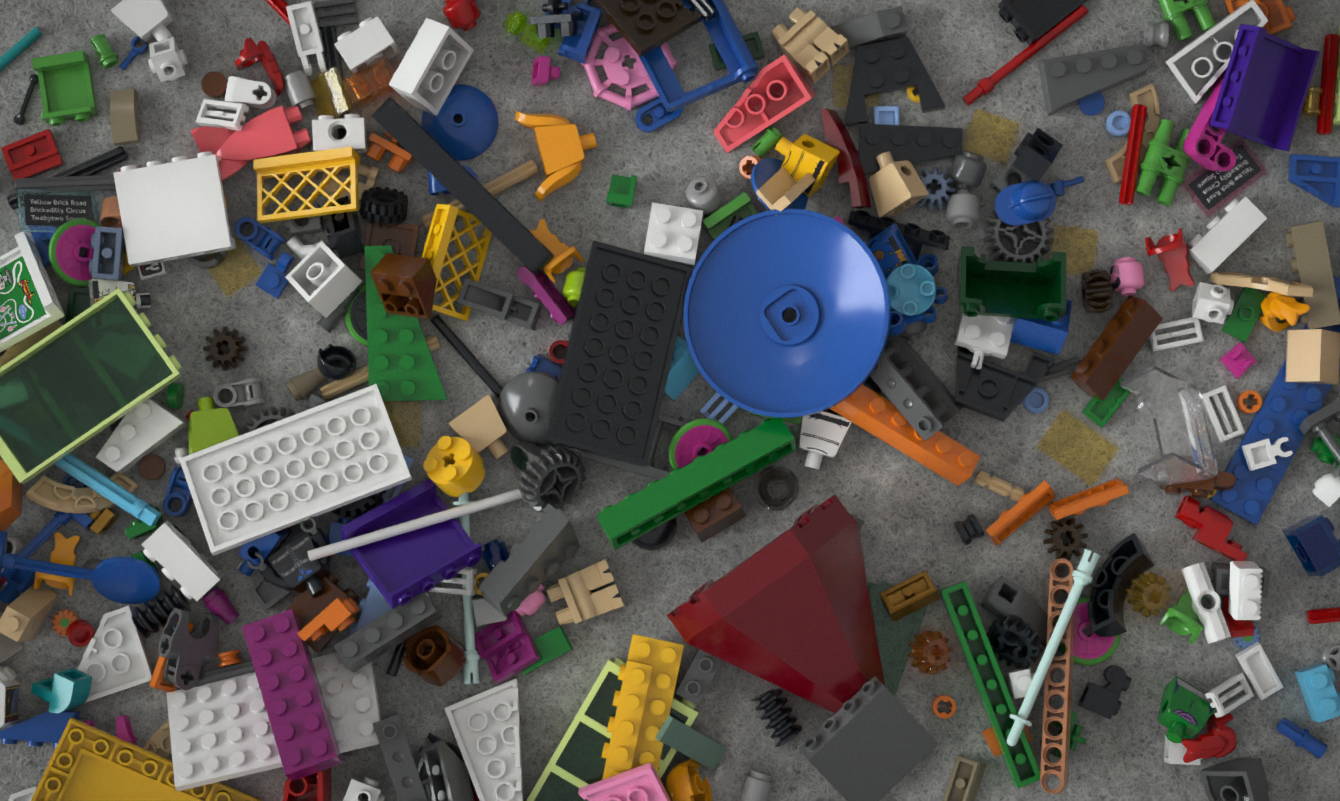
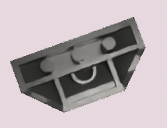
M437 741L422 748L417 771L427 800L474 801L467 767L444 741Z

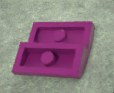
M511 611L507 615V620L492 623L475 634V644L480 658L487 661L495 683L501 684L541 659L528 629L516 611Z

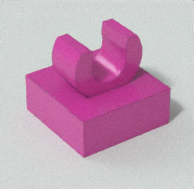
M539 56L533 60L531 85L543 86L548 83V79L556 80V78H560L561 68L550 66L551 57Z
M1241 342L1237 343L1219 359L1236 379L1257 362Z

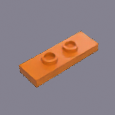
M1116 478L1048 503L1047 507L1050 514L1058 520L1069 515H1081L1086 512V509L1093 506H1105L1110 503V500L1129 494V490L1120 478Z
M1044 480L1030 493L1021 496L1018 503L1011 509L1003 511L998 520L985 530L990 540L996 546L999 545L1055 498L1051 486Z

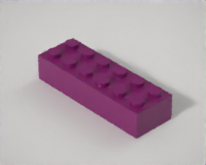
M293 609L242 626L285 775L292 781L342 764V756L307 641H303L297 634L303 629L299 616Z

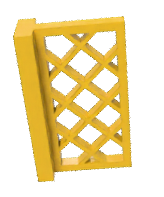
M351 146L253 159V169L257 172V221L259 223L359 211L358 165H360V155ZM350 168V176L344 183L335 177L342 169ZM324 171L328 176L318 187L311 179L317 172ZM293 175H300L304 179L294 190L286 184ZM276 178L279 181L270 193L267 192L264 179ZM334 179L341 186L330 197L323 190ZM309 182L316 190L305 200L299 193ZM285 186L291 191V194L281 204L274 196ZM347 190L351 194V204H338L336 200ZM321 193L329 199L322 208H315L311 205ZM297 196L304 204L297 211L291 212L287 209V206ZM271 200L275 201L279 205L277 210L273 214L265 215L267 204Z
M436 204L422 258H429L437 278L435 293L440 290L444 301L439 305H433L432 310L468 321L471 308L463 305L460 314L455 311L452 302L458 299L462 289L459 277L468 272L470 280L479 282L492 232L485 227L483 236L477 239L473 228L482 223L473 214L459 210V208L452 205ZM460 216L465 227L457 232L454 224L456 217ZM468 231L472 243L463 248L459 236ZM454 240L458 252L449 256L447 251L448 245ZM475 248L477 258L476 261L470 264L466 252ZM461 256L465 268L456 272L452 261ZM447 265L451 277L442 281L440 273L442 268ZM454 281L458 293L449 297L445 286Z

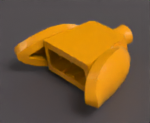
M519 111L515 113V121L517 123L534 129L546 179L540 184L535 193V196L541 202L549 194L572 182L582 171V163L585 162L583 150L597 147L596 139L593 132L579 136L576 124H571L568 119L560 115L533 114Z

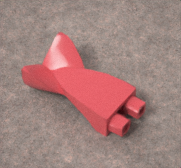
M281 105L244 124L241 131L209 126L191 130L200 153L212 152L213 155L221 157L219 168L222 182L237 173L247 162L253 161V159L297 154L301 152L300 148L312 143L306 128L297 132L293 131L292 124L304 120L298 106L285 109Z

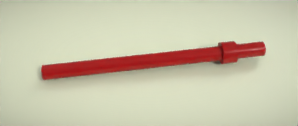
M1081 5L990 77H984L977 83V87L962 98L966 105L969 106L983 94L987 95L993 91L997 83L1088 13L1087 8Z

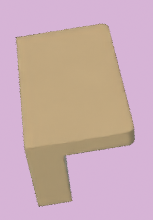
M781 168L756 191V194L770 210L776 209L781 212L808 188L815 179L808 172L796 182L785 168Z

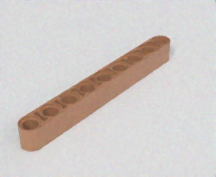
M1057 559L1050 567L1046 647L1055 628V623L1059 619L1065 603H1057V595L1063 591H1066L1069 595L1074 584L1072 572L1077 569L1067 559ZM1065 565L1069 566V575L1065 578H1059V568ZM1076 606L1060 643L1065 644L1066 653L1060 657L1054 655L1045 676L1040 783L1044 791L1055 795L1065 792L1068 786ZM1062 669L1065 672V679L1060 683H1055L1053 674L1055 671ZM1056 696H1062L1064 704L1062 708L1055 710L1052 707V700ZM1055 722H1060L1063 726L1062 733L1058 736H1053L1050 730ZM1055 748H1058L1062 754L1061 759L1057 763L1051 762L1049 757L1050 752ZM1057 775L1060 778V786L1052 790L1048 785V780L1051 776Z

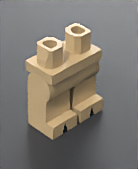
M797 7L789 16L790 22L794 25L788 30L784 25L778 24L772 30V36L778 43L780 52L783 55L785 54L814 84L830 70V64L834 66L849 52L848 40L841 34L835 33L823 20L816 17L813 11L810 10L806 13Z
M606 559L559 579V583L552 585L546 590L551 602L565 597L568 607L555 612L560 625L571 622L576 624L624 606L616 584L594 593L591 592L593 589L614 581Z

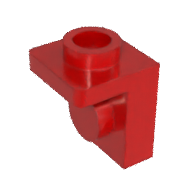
M1224 597L1221 610L1231 635L1229 638L1253 636L1255 629L1252 620H1235L1228 613L1229 597Z

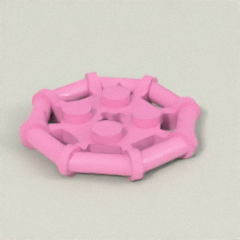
M609 24L602 28L598 27L585 64L581 63L593 88V95L596 98L600 97L624 107L626 111H631L633 107L660 98L638 54L623 37L612 42L608 37L619 32L615 26ZM602 42L608 46L603 60L595 58ZM665 42L660 47L672 70H674V67H677V60L674 59L668 42ZM629 56L630 59L636 60L633 64V69L629 70L627 66H622V63L625 62V57ZM603 66L608 78L605 82L601 83L595 67ZM613 84L625 89V97L608 90L609 87ZM643 85H647L650 89L632 97L633 89Z

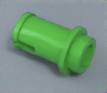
M99 34L90 40V44L100 59L99 64L108 69L118 63V54L113 52L104 34Z
M771 126L769 129L766 128V133L751 147L762 159L783 137L774 126Z

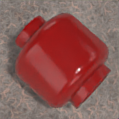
M444 0L446 4L442 10L453 29L462 28L464 31H468L477 25L476 20L481 12L474 0Z

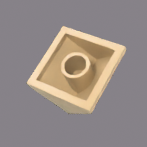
M1324 329L1288 330L1285 382L1339 385L1340 333Z

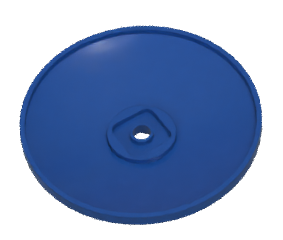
M792 208L783 209L781 212L776 209L764 211L749 216L720 234L700 257L692 272L685 294L683 323L687 345L694 363L705 380L721 396L736 406L755 414L776 418H797L816 414L837 405L853 394L867 380L880 360L887 342L891 321V301L887 281L878 260L865 242L852 230L831 217L813 211ZM788 309H795L797 312L796 320L787 323L784 319L785 312Z

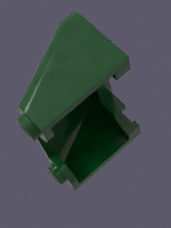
M961 246L957 263L959 311L968 317L982 315L1044 319L1048 322L1059 320L1066 311V252H1053L1052 258L1048 261L1043 262V257H1038L1037 263L988 261L986 260V254H981L980 257H977L974 253V247Z

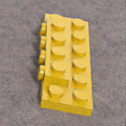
M636 634L632 635L626 665L621 664L618 680L623 681L621 691L615 690L612 706L617 707L615 717L610 716L607 732L612 733L610 743L604 742L601 758H605L606 763L602 780L652 762L656 772H658L663 743L655 737L668 715H670L684 644Z

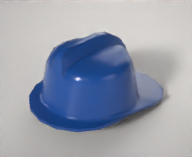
M1035 180L1003 188L995 200V211L998 217L1004 223L1012 226L1044 220L1054 212L1056 206V196L1053 189L1047 183L1042 181L1036 182Z

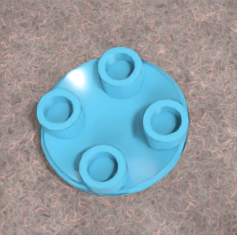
M904 264L894 269L888 276L886 281L890 294L891 308L901 315H919L925 312L934 302L936 283L931 273L924 267L916 264Z

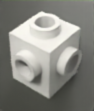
M174 37L149 44L151 58L148 59L149 66L153 74L157 73L160 82L177 80L185 75V65L188 64L184 49L179 50Z
M1199 282L1192 302V318L1223 324L1226 315H1231L1234 306V300L1230 298V288Z
M355 776L351 779L343 801H384L386 797L382 795L384 787L379 786L380 782L371 777L365 776L363 780ZM363 793L368 795V800L363 798Z

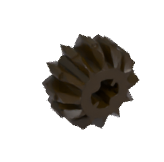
M1100 269L1083 273L1081 277V292L1085 310L1088 313L1109 311L1113 306V291L1109 273L1106 270Z
M223 327L222 335L217 329H214L213 334L215 338L213 339L209 336L205 338L206 341L211 343L210 346H203L204 351L211 352L205 357L206 361L214 360L212 367L217 369L221 365L223 371H228L229 363L234 369L238 368L236 359L243 362L246 359L244 356L239 355L240 352L248 351V347L240 346L246 341L245 337H238L239 331L236 329L230 333L228 327ZM227 342H229L228 348L231 349L228 354L224 352V355H222L221 345H227Z
M1065 517L1059 519V525L1053 520L1050 522V526L1054 531L1050 529L1044 530L1045 534L1051 535V539H1044L1043 544L1052 543L1047 552L1051 554L1057 550L1055 559H1061L1064 554L1065 559L1070 561L1072 559L1071 552L1076 557L1081 555L1077 547H1087V544L1080 542V539L1087 538L1088 534H1079L1084 525L1078 524L1074 527L1075 518H1070L1068 523H1066ZM1068 532V538L1071 539V542L1065 543L1066 546H1064L1060 535Z

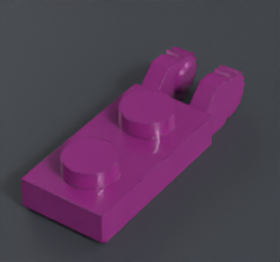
M526 265L518 267L519 269H517L516 273L522 284L530 286L534 297L545 305L549 310L550 317L555 322H558L561 326L574 318V309L567 303L563 295L542 270L536 275Z

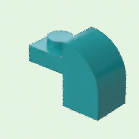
M75 668L56 672L54 679L47 678L32 683L31 693L41 697V700L45 702H50L48 712L60 713L79 707L86 702L90 694L92 676Z

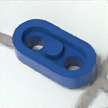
M658 98L637 111L635 115L636 126L644 133H652L678 119L683 112V107L673 112H668L661 98ZM651 116L653 122L645 124L643 122L644 117Z

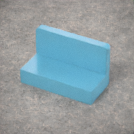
M679 336L676 339L664 391L673 400L678 398L700 372L693 361L687 342Z

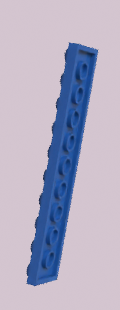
M1333 275L1338 306L1340 308V278ZM1306 324L1303 326L1302 330H1308ZM1340 324L1316 329L1340 333ZM1286 359L1268 390L1261 408L1255 414L1225 470L1226 473H1232L1236 477L1233 489H1230V491L1217 490L1216 494L1209 499L1211 502L1253 525H1257L1304 438L1303 433L1298 427L1307 416L1320 409L1332 387L1329 384L1285 382ZM1288 437L1289 441L1281 443L1280 449L1283 452L1292 451V455L1288 457H1278L1276 455V464L1249 471L1242 446L1268 438L1271 445H1273L1274 441L1278 438Z

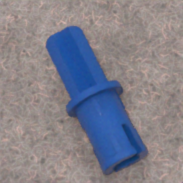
M1282 718L1278 722L1276 730L1295 742L1296 747L1301 746L1318 759L1326 752L1328 745L1309 734L1308 729L1303 730L1287 718Z

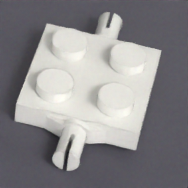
M962 313L954 345L967 348L974 353L971 364L972 368L976 366V369H981L984 356L1005 359L1015 317L982 315L968 317Z

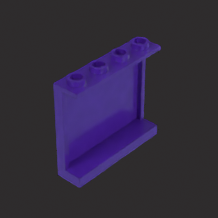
M1240 24L1209 125L1260 145L1289 152L1320 52L1304 49L1266 33L1267 29L1260 26Z
M429 478L341 526L342 540L448 510V508L437 495L436 484ZM455 518L350 549L353 556L392 609L399 605L408 604L413 597L422 592H429L439 582L453 578L462 569L472 567L482 559L481 543L479 542L475 545Z

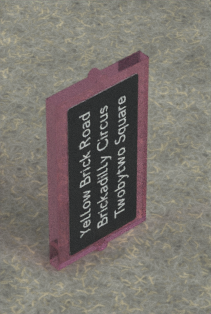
M1242 138L1229 147L1236 156L1235 166L1231 170L1210 171L1203 167L1182 183L1183 187L1193 198L1192 202L1196 203L1207 217L1267 172L1257 159V153H1253ZM1219 155L1218 158H1217L1218 164L1221 163V156H1220V155Z

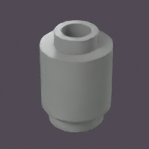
M296 71L285 76L284 87L292 106H298L300 111L313 107V102L317 100L308 76L304 75L303 71Z
M751 770L750 775L746 777L740 800L767 801L772 782H770L771 775Z

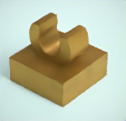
M112 508L86 513L95 521L90 529L98 535H104L120 516Z

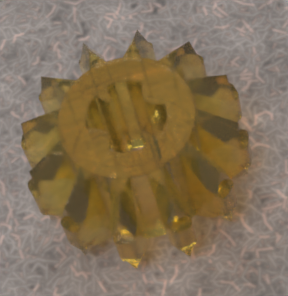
M1150 572L1148 575L1144 573L1139 574V581L1131 580V583L1134 585L1133 589L1129 588L1126 591L1132 594L1127 601L1133 605L1132 609L1134 612H1141L1143 616L1150 617L1151 614L1160 616V608L1163 610L1168 609L1165 602L1166 600H1172L1171 596L1167 595L1172 588L1165 584L1166 579L1164 577H1158L1156 573Z

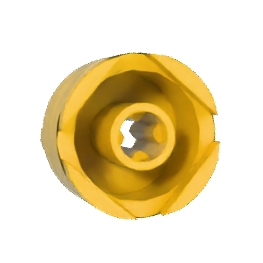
M441 437L430 450L423 463V468L428 477L445 494L451 497H461L460 494L475 491L485 476L483 458L465 439L460 437Z

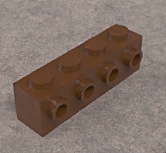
M1129 295L1121 304L1113 319L1108 322L1099 338L1092 344L1086 356L1076 366L1070 378L1087 395L1103 401L1163 318L1146 300Z

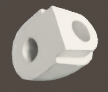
M1328 473L1314 483L1315 488L1312 492L1328 507L1340 497V476L1335 478L1332 473Z

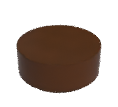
M213 71L203 77L201 86L209 97L220 98L226 94L228 81L223 74Z
M147 455L140 460L138 470L144 479L155 481L164 475L166 465L161 457Z

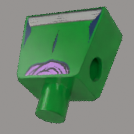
M1178 676L1165 686L1158 714L1159 723L1169 728L1166 734L1167 739L1173 743H1180L1182 738L1191 739L1203 728L1216 707L1211 708L1210 703L1213 701L1211 698H1206V693Z

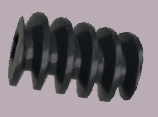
M174 585L171 586V595L165 590L162 591L163 600L154 596L153 606L145 601V611L135 607L136 616H132V620L144 638L150 637V631L153 633L159 632V625L164 628L174 608H181L185 611L187 609L191 612L190 605L185 596Z
M781 688L771 689L751 700V702L760 701V704L755 708L756 711H765L760 719L770 720L765 727L766 730L775 729L770 736L771 739H780L775 747H779L794 739L803 729L801 725L793 726L798 720L796 716L788 717L793 709L791 707L783 708L788 700L786 697L778 698L783 692Z

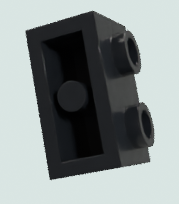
M348 196L336 200L340 205L351 204ZM355 211L326 215L323 221L328 234L330 233L327 236L328 243L332 251L337 250L340 259L365 251Z

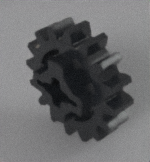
M1009 615L1006 619L1000 616L998 620L991 624L986 635L989 637L990 645L993 646V653L999 655V661L1005 659L1007 660V666L1014 663L1017 669H1020L1022 665L1028 668L1030 664L1036 662L1043 650L1039 646L1042 640L1035 638L1038 632L1029 629L1030 623L1024 625L1020 617L1017 621H1014L1012 615Z

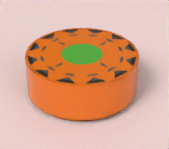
M60 610L52 618V627L57 634L66 636L68 626L72 622L79 620V617L72 610Z

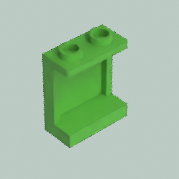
M81 50L32 59L33 69L38 73L44 112L41 114L43 121L50 123V126H60L66 124L65 120L75 119L76 122L91 120L90 116L97 115L88 54Z
M744 192L704 219L702 224L712 239L715 240L728 229L734 215L745 219L758 214V212L751 204V199Z

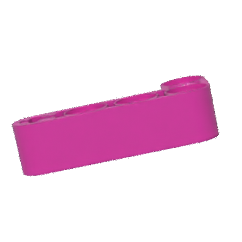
M1226 69L1218 78L1183 143V151L1193 161L1210 171H1229L1236 163L1234 152L1220 143L1226 131L1215 127L1211 129L1209 125ZM1199 141H1200V143H1201V150H1200V152L1198 151V148H1197V145H1198ZM1219 155L1221 156L1220 164H1218L1217 158Z

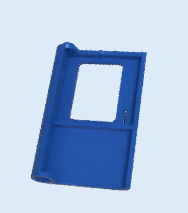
M680 0L683 2L684 7L692 12L695 11L687 0ZM707 0L715 8L716 16L710 21H705L702 18V22L729 72L728 75L690 92H685L680 86L660 46L641 57L639 56L668 112L678 110L741 81L743 83L750 82L757 76L756 73L759 67L723 0Z

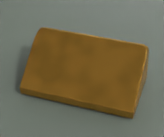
M926 570L879 593L893 621H897L939 599L938 591Z

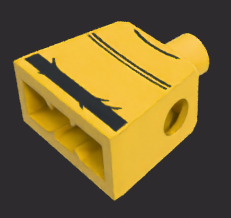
M803 134L794 143L782 137L775 147V150L786 157L781 168H785L796 182L808 172L814 177L815 181L803 191L810 198L823 186L840 153L837 149L807 134Z

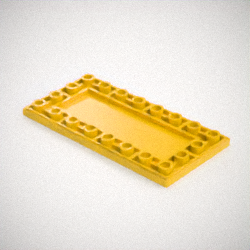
M70 717L31 801H263L222 782L177 791L174 783L172 760Z

